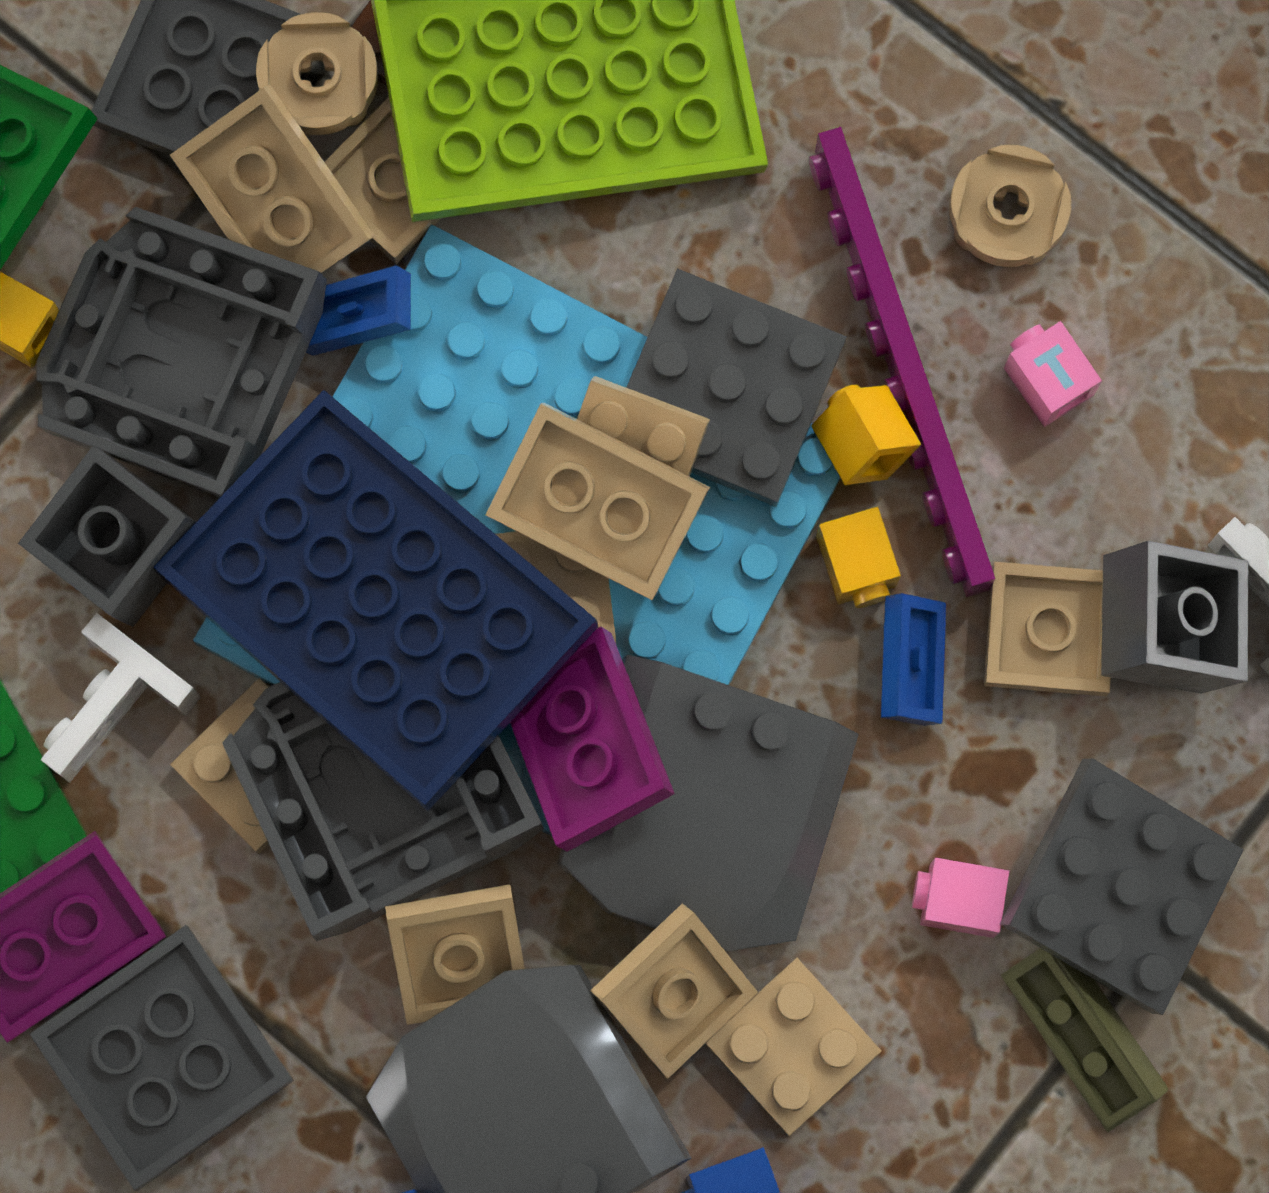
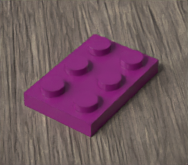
M600 626L510 722L557 847L566 852L675 794L612 633Z
M96 831L0 893V1033L7 1043L166 937L164 930Z

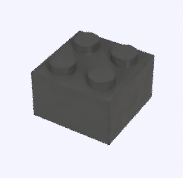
M93 445L18 544L108 615L134 627L167 584L157 574L154 566L186 534L196 521L119 461Z
M1145 541L1103 555L1101 676L1200 694L1248 682V560L1153 541Z

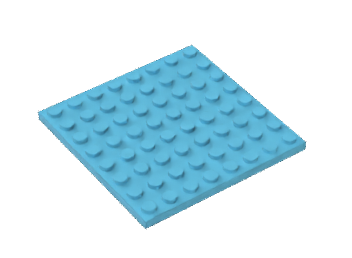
M431 224L405 269L411 273V330L364 342L332 397L493 533L515 532V530L485 514L540 404L544 402L577 419L588 386L594 376L627 387L648 337ZM811 426L777 507L694 473L690 474L691 478L709 486L710 489L655 598L650 600L609 579L616 646L621 658L626 655L655 660L730 685L841 480ZM207 617L205 618L193 639L197 646L260 678L271 686L280 682ZM509 723L498 736L544 827L542 831L552 836L513 729Z

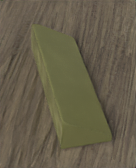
M1041 948L1001 974V977L1107 1133L1156 1102L1168 1092L1166 1083L1094 979Z

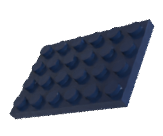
M325 390L305 408L154 566V569L161 578L427 811L432 808L598 628L597 620Z

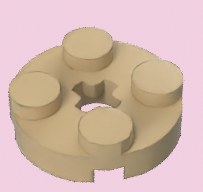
M324 12L300 14L281 24L282 29L272 36L269 43L266 40L259 51L256 63V78L259 90L271 84L304 134H332L363 121L367 115L369 105L375 98L378 86L376 57L372 45L364 36L363 38L359 31L350 27V23L345 19ZM313 61H323L325 70L334 71L333 78L325 80L324 86L312 87L310 81L301 80L300 78L301 73L311 71Z
M1000 145L989 149L987 154L978 156L974 161L968 162L961 169L954 182L949 201V216L957 243L963 249L970 251L978 259L996 266L1018 267L1040 262L1058 244L1070 218L1071 193L1066 181L1064 184L1061 176L1054 170L1055 165L1047 156L1032 148L1020 145ZM1007 192L1017 194L1018 205L1026 207V213L1024 215H1015L1013 220L1001 217V211L994 208L993 200L1003 201Z

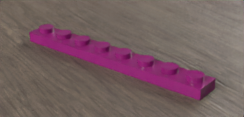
M838 127L818 133L815 149L816 155L809 156L811 173L818 191L828 189L834 210L828 211L827 215L834 241L837 246L847 245L853 263L852 266L846 267L852 294L856 302L866 301L872 321L865 323L871 350L876 358L884 355L891 377L884 379V385L889 387L921 443L919 448L908 459L913 470L922 468L930 490L923 492L922 495L931 525L933 527L942 525L949 545L948 548L942 549V557L948 577L952 584L962 583L966 598L989 591L996 578L842 128Z

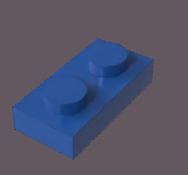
M396 265L326 285L323 313L306 353L315 356L411 330V273Z
M904 593L885 596L881 718L923 726L943 723L946 602Z

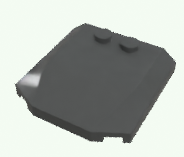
M134 207L126 215L130 219L127 224L108 241L105 242L100 238L85 252L37 359V381L42 384L43 415L38 413V427L49 434L89 449L94 445L113 458L220 498L263 452L322 316L327 279L317 270Z
M632 655L624 656L622 658L623 664L675 794L568 852L562 849L557 864L566 873H570L593 896L592 899L606 913L656 929L683 903L696 914L725 952L796 941L859 734L835 721L663 662Z
M281 682L264 690L253 704L254 711L234 736L230 733L222 743L309 931L316 941L350 932L386 914L385 906L411 902L517 850L544 830L539 816L499 736L492 741L429 811Z
M581 965L504 971L402 1036L366 1098L419 1193H633L642 1190L692 1159L607 1010L590 991L593 986Z

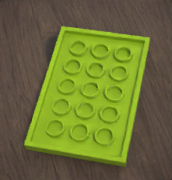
M371 0L412 222L764 173L768 166L735 0Z

